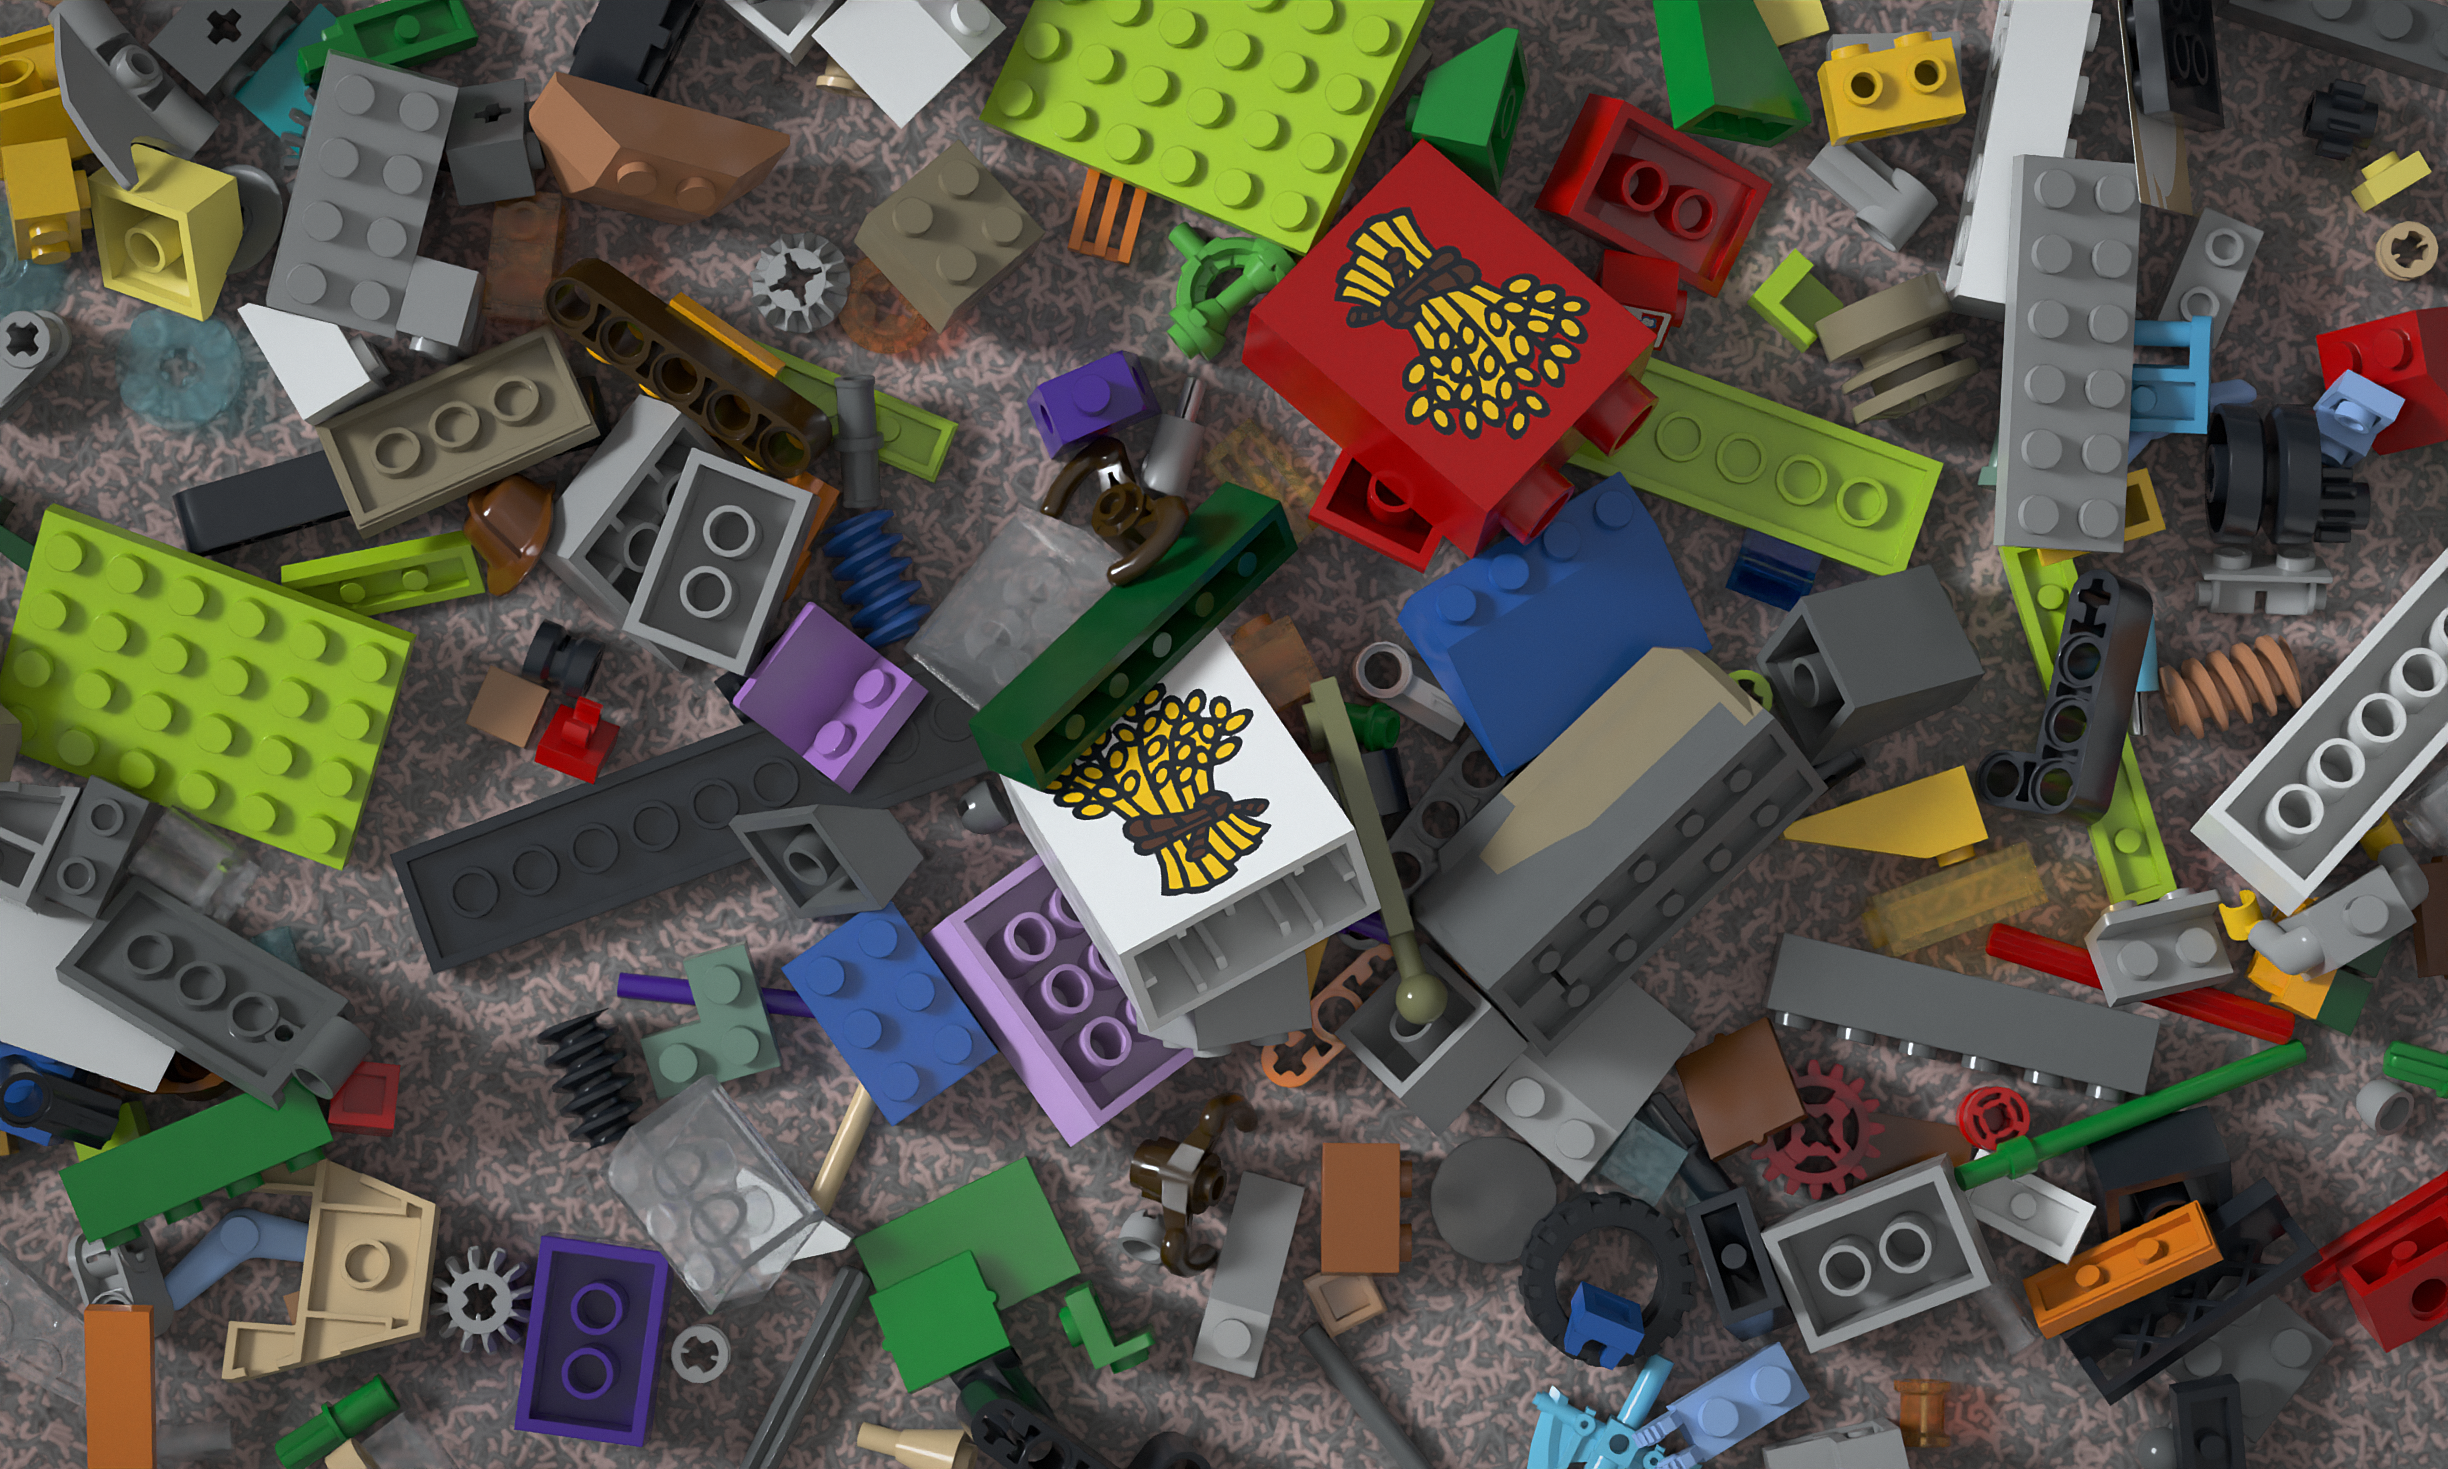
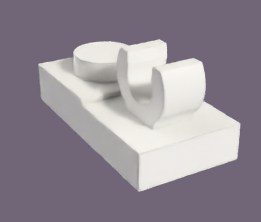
M1979 1149L1975 1159L1989 1155L1990 1153L1982 1149ZM2032 1174L2015 1180H2010L2007 1176L1965 1191L1976 1220L2066 1265H2069L2097 1209L2096 1206Z

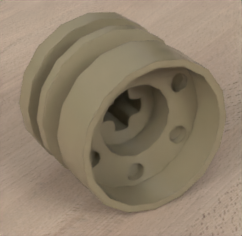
M1938 271L1912 278L1866 297L1828 315L1813 325L1830 364L1860 359L1863 370L1840 386L1844 396L1872 387L1875 394L1874 398L1850 410L1856 425L1873 420H1894L1925 408L1952 395L1965 380L1981 371L1975 356L1948 366L1945 363L1943 355L1954 351L1968 342L1965 333L1951 334L1935 338L1930 327L1944 319L1954 310Z

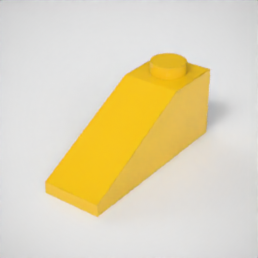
M1962 765L1796 820L1778 836V839L1919 860L1936 856L1939 867H1943L1975 856L1973 843L1988 839V835L1965 767Z

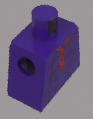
M1124 350L1105 356L1038 385L1026 401L1051 460L1088 445L1100 437L1109 436L1162 413L1138 355Z

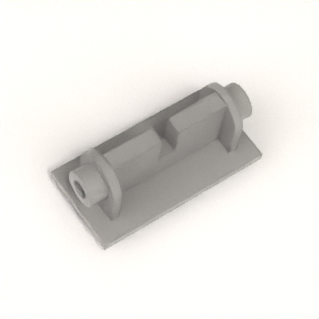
M2221 546L2215 548L2213 553H2195L2194 560L2204 580H2207L2196 581L2195 605L2206 606L2208 613L2254 614L2256 591H2266L2264 605L2266 614L2311 616L2314 609H2325L2327 600L2326 585L2317 583L2333 584V576L2323 558L2316 556L2312 551L2301 548H2283L2277 551V555H2252L2250 550L2242 547Z

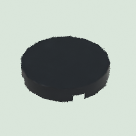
M1481 1136L1458 1145L1440 1162L1430 1185V1211L1439 1234L1457 1253L1480 1263H1507L1520 1258L1524 1246L1529 1247L1534 1237L1531 1231L1540 1219L1545 1222L1553 1214L1551 1209L1557 1204V1188L1548 1165L1529 1146L1506 1136Z

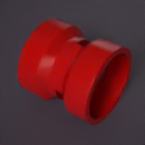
M1985 1086L1973 1089L1962 1098L1957 1107L1955 1121L1962 1136L1973 1147L1997 1151L1999 1143L2026 1135L2029 1130L2030 1114L2026 1102L2015 1091L2005 1087Z

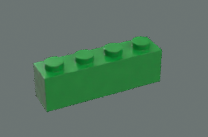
M293 1076L282 1089L286 1102L279 1111L246 1092L58 1171L88 1244L92 1245L102 1240L106 1251L112 1250L142 1237L143 1234L139 1224L164 1215L167 1225H171L204 1211L200 1199L225 1189L230 1200L265 1185L261 1173L285 1163L289 1174L326 1159L322 1147L333 1143L334 1139L315 1094L306 1089Z

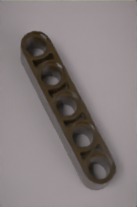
M585 258L577 261L546 288L543 296L544 310L549 320L555 326L769 473L780 478L799 476L830 446L833 438L832 425L828 416L819 407L607 262L598 258ZM575 285L587 293L590 304L583 302L578 297ZM627 321L640 329L644 341L636 338L630 332ZM680 358L687 360L694 367L697 377L690 375L684 370ZM733 395L741 397L747 403L750 413L742 411L736 405ZM786 431L795 434L801 440L804 450L795 447L789 441Z

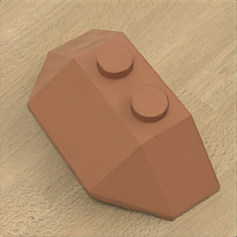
M557 71L529 111L530 123L563 196L677 226L711 217L762 184L790 146V136L786 133Z

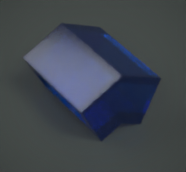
M1747 528L1744 530L1730 567L1725 588L1790 612L1801 597L1810 594L1823 556Z

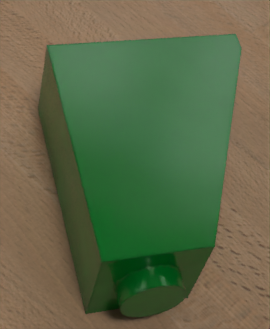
M1652 0L1674 130L1772 148L1812 123L1810 110L1753 0Z

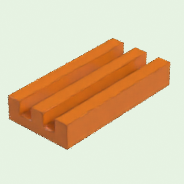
M1088 168L1067 249L1068 251L1129 266L1148 192L1138 188L1135 189L1120 249L1108 247L1124 187V182L1112 178L1095 243L1084 241L1101 177L1100 172Z

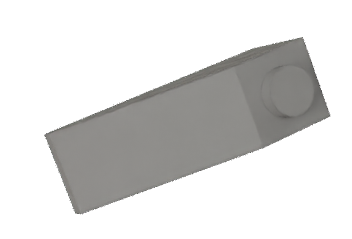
M1243 1170L1192 1353V1361L1244 1376L1255 1377L1305 1187Z

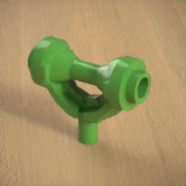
M1188 222L1179 224L1172 230L1168 239L1188 261L1181 267V276L1176 290V307L1168 313L1174 325L1166 331L1167 334L1188 359L1192 360L1200 354L1209 362L1221 352L1227 340L1224 334L1231 321V317L1258 294L1270 292L1304 256L1258 237L1255 239L1248 237L1222 239L1216 237L1207 244ZM1233 268H1244L1243 275L1214 299H1207L1208 289L1219 274Z

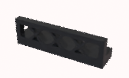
M2265 1176L2207 1216L2224 1260L2059 1334L2110 1406L2323 1260L2318 1249L2291 1217L2279 1194ZM2285 1233L2299 1249L2279 1264L2260 1263L2263 1248ZM2222 1276L2241 1277L2236 1294L2225 1301L2207 1300L2210 1285ZM2170 1312L2188 1313L2185 1328L2172 1338L2154 1337L2158 1320ZM2116 1349L2135 1350L2131 1366L2109 1381L2096 1365L2097 1362Z

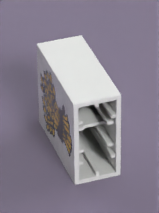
M1217 628L1211 631L1042 792L999 774L1021 828L1149 1032L1160 1028L1381 909L1355 828Z

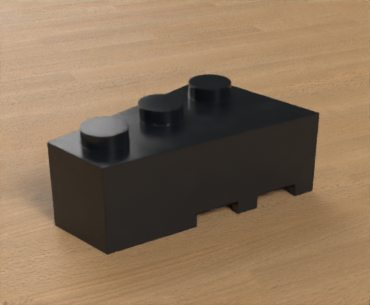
M600 0L591 22L585 25L573 50V57L575 59L568 75L657 98L705 0Z

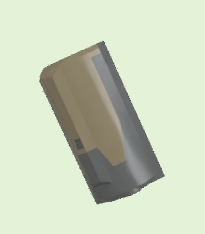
M1654 646L1438 850L1439 869L1410 895V916L1423 933L1494 1008L1547 1057L1811 806L1828 787L1777 719L1749 696L1711 659L1692 647Z

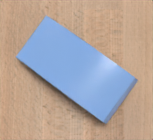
M2347 369L2313 407L2320 432L2321 464L2328 467H2341L2342 465L2352 467L2366 457L2376 435L2395 421L2405 399Z

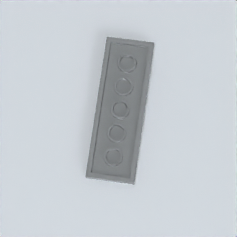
M2027 154L2013 156L1993 546L2123 553L2141 213L2136 164Z

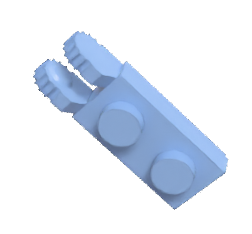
M1773 1342L1666 1406L1669 1411L1649 1422L1631 1436L1638 1448L1658 1443L1667 1434L1679 1428L1688 1447L1662 1459L1653 1469H1689L1697 1463L1707 1462L1811 1397L1780 1342Z

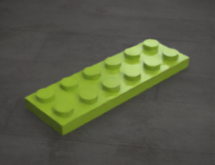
M1653 357L1649 358L1641 383L1659 397V402L1639 431L1612 457H1607L1587 440L1565 463L1605 479L1620 471L1633 489L1875 577L1906 570L1944 464Z

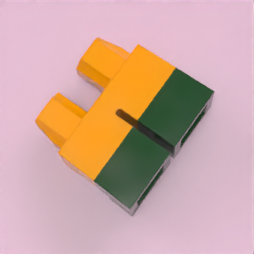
M2307 897L2293 913L2320 897H2314V899ZM2274 905L2269 920L2276 924L2287 916ZM2394 936L2340 967L2346 971L2337 968L2304 982L2300 974L2289 975L2282 972L2256 950L2249 962L2244 978L2262 991L2271 994L2270 1003L2289 1010L2336 1036L2350 1037L2373 986V983L2355 975L2362 978H2376Z

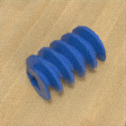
M880 509L856 516L821 533L835 534L824 545L822 551L825 557H845V560L836 566L831 574L835 581H854V584L841 595V599L844 605L864 606L850 619L853 628L873 629L863 641L875 651L928 630L929 628H920L918 622L932 610L930 604H910L909 598L922 587V583L920 580L900 579L899 575L913 561L911 556L892 557L890 551L904 539L902 533H882L880 527L894 516L892 509Z

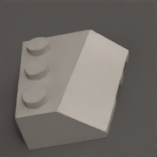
M639 394L553 506L551 534L540 558L600 618L672 669L681 672L688 657L687 654L622 630L691 448H696L732 463L735 462L698 423L668 403Z

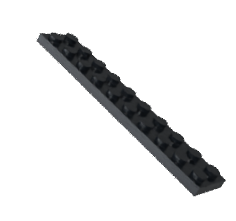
M993 635L983 636L899 667V669L929 692L850 794L757 722L752 721L599 777L594 785L588 782L390 854L433 975L446 972L753 859L728 825L734 816L816 804L889 809L992 771L987 767L968 721L1010 683Z

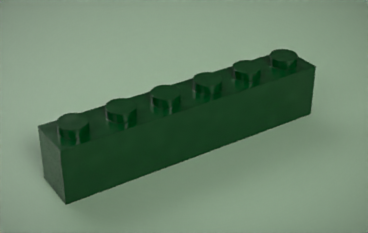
M1228 481L1217 489L1190 515L1189 522L1179 539L1162 560L1144 575L1121 587L1113 586L968 721L988 769L1042 792L1299 549L1281 501Z

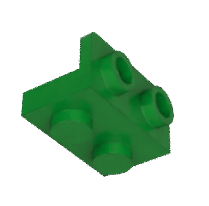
M1091 1280L1067 1290L1064 1297L1067 1306L1060 1308L1061 1312L1058 1313L1074 1349L1085 1344L1095 1370L1109 1364L1113 1374H1117L1149 1359L1148 1355L1150 1352L1147 1347L1155 1344L1157 1337L1152 1323L1116 1338Z

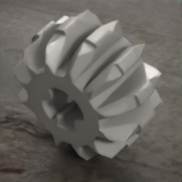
M480 1245L472 1246L468 1249L469 1268L455 1255L445 1261L447 1270L456 1281L445 1277H435L432 1279L431 1288L448 1295V1300L438 1301L429 1305V1313L436 1316L447 1312L450 1313L452 1320L441 1327L439 1334L443 1339L454 1335L460 1328L463 1329L465 1332L460 1342V1350L462 1352L469 1353L473 1351L480 1334L484 1349L488 1355L496 1354L500 1351L499 1332L512 1344H517L523 1339L521 1329L512 1318L529 1323L531 1308L519 1305L520 1299L533 1297L534 1284L518 1288L515 1281L529 1270V1265L525 1261L515 1264L508 1272L503 1270L508 1258V1250L506 1248H496L487 1266L482 1247ZM476 1283H479V1290L491 1286L497 1293V1296L491 1302L496 1313L489 1317L488 1309L477 1314L471 1307V1304L477 1298L472 1289Z

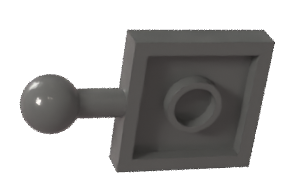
M2222 1276L2210 1285L2207 1300L2225 1301L2236 1294L2241 1277ZM2273 1294L2162 1370V1372L2176 1383L2231 1373L2240 1386L2244 1438L2250 1443L2256 1444L2334 1343ZM2188 1314L2169 1338H2172L2185 1328ZM2172 1422L2168 1427H2158L2148 1431L2141 1439L2138 1446V1458L2144 1469H2177Z

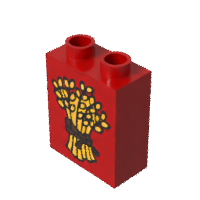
M1423 138L1251 310L1241 362L1470 559L1475 558L1502 528L1524 546L1531 543L1559 514L1575 490V485L1558 470L1587 440L1607 457L1615 455L1639 431L1659 402V397L1641 383L1658 335Z

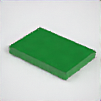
M1027 1156L853 1239L877 1292L971 1250L988 1290L993 1291L999 1297V1302L995 1305L998 1312L1082 1272Z

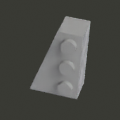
M14 781L0 782L1 899L37 915L39 914L46 896L36 892L84 791L82 788L27 785Z

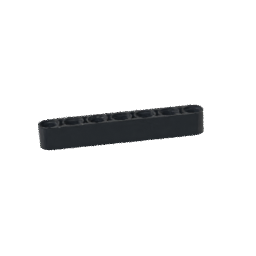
M585 376L576 378L597 425L600 436L551 458L600 445L611 432L596 376ZM325 450L196 486L172 496L187 552L201 557L216 555L352 516Z

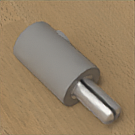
M1194 377L1186 378L1174 416L1161 414L1149 454L1145 457L1141 469L1139 487L1143 490L1164 497L1176 495L1184 499L1206 427L1195 423L1207 386L1204 381Z

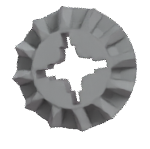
M809 231L805 233L781 234L780 239L770 247L761 249V258L756 268L750 272L754 294L751 298L752 301L759 308L766 321L790 333H809L831 323L844 308L850 292V270L843 253L828 239ZM791 261L795 262L806 273H817V275L813 276L814 279L805 284L807 294L804 297L807 305L796 292L780 290V288L784 287V283L792 279L791 269L793 265Z

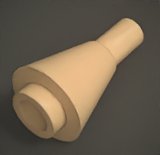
M863 1422L857 1439L858 1447L894 1456L898 1462L910 1469H975L978 1457V1446L970 1443V1436L964 1429H904L901 1432Z

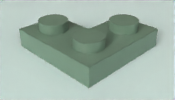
M747 940L685 957L683 965L700 1019L648 1033L640 1039L658 1100L779 1067L783 1063Z

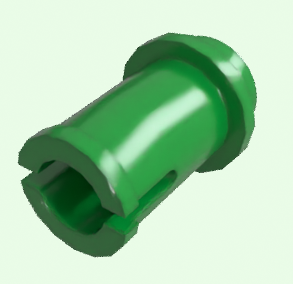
M1344 702L1357 743L1364 744L1365 749L1369 752L1379 751L1383 748L1389 749L1395 745L1400 732V716L1396 711H1391L1384 702H1375L1372 706Z

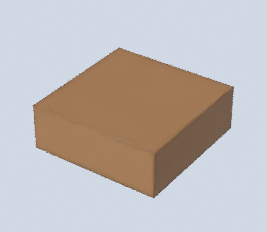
M490 665L465 723L527 749L552 691Z
M1320 1271L1302 1279L1330 1338L1388 1310L1371 1276H1320Z

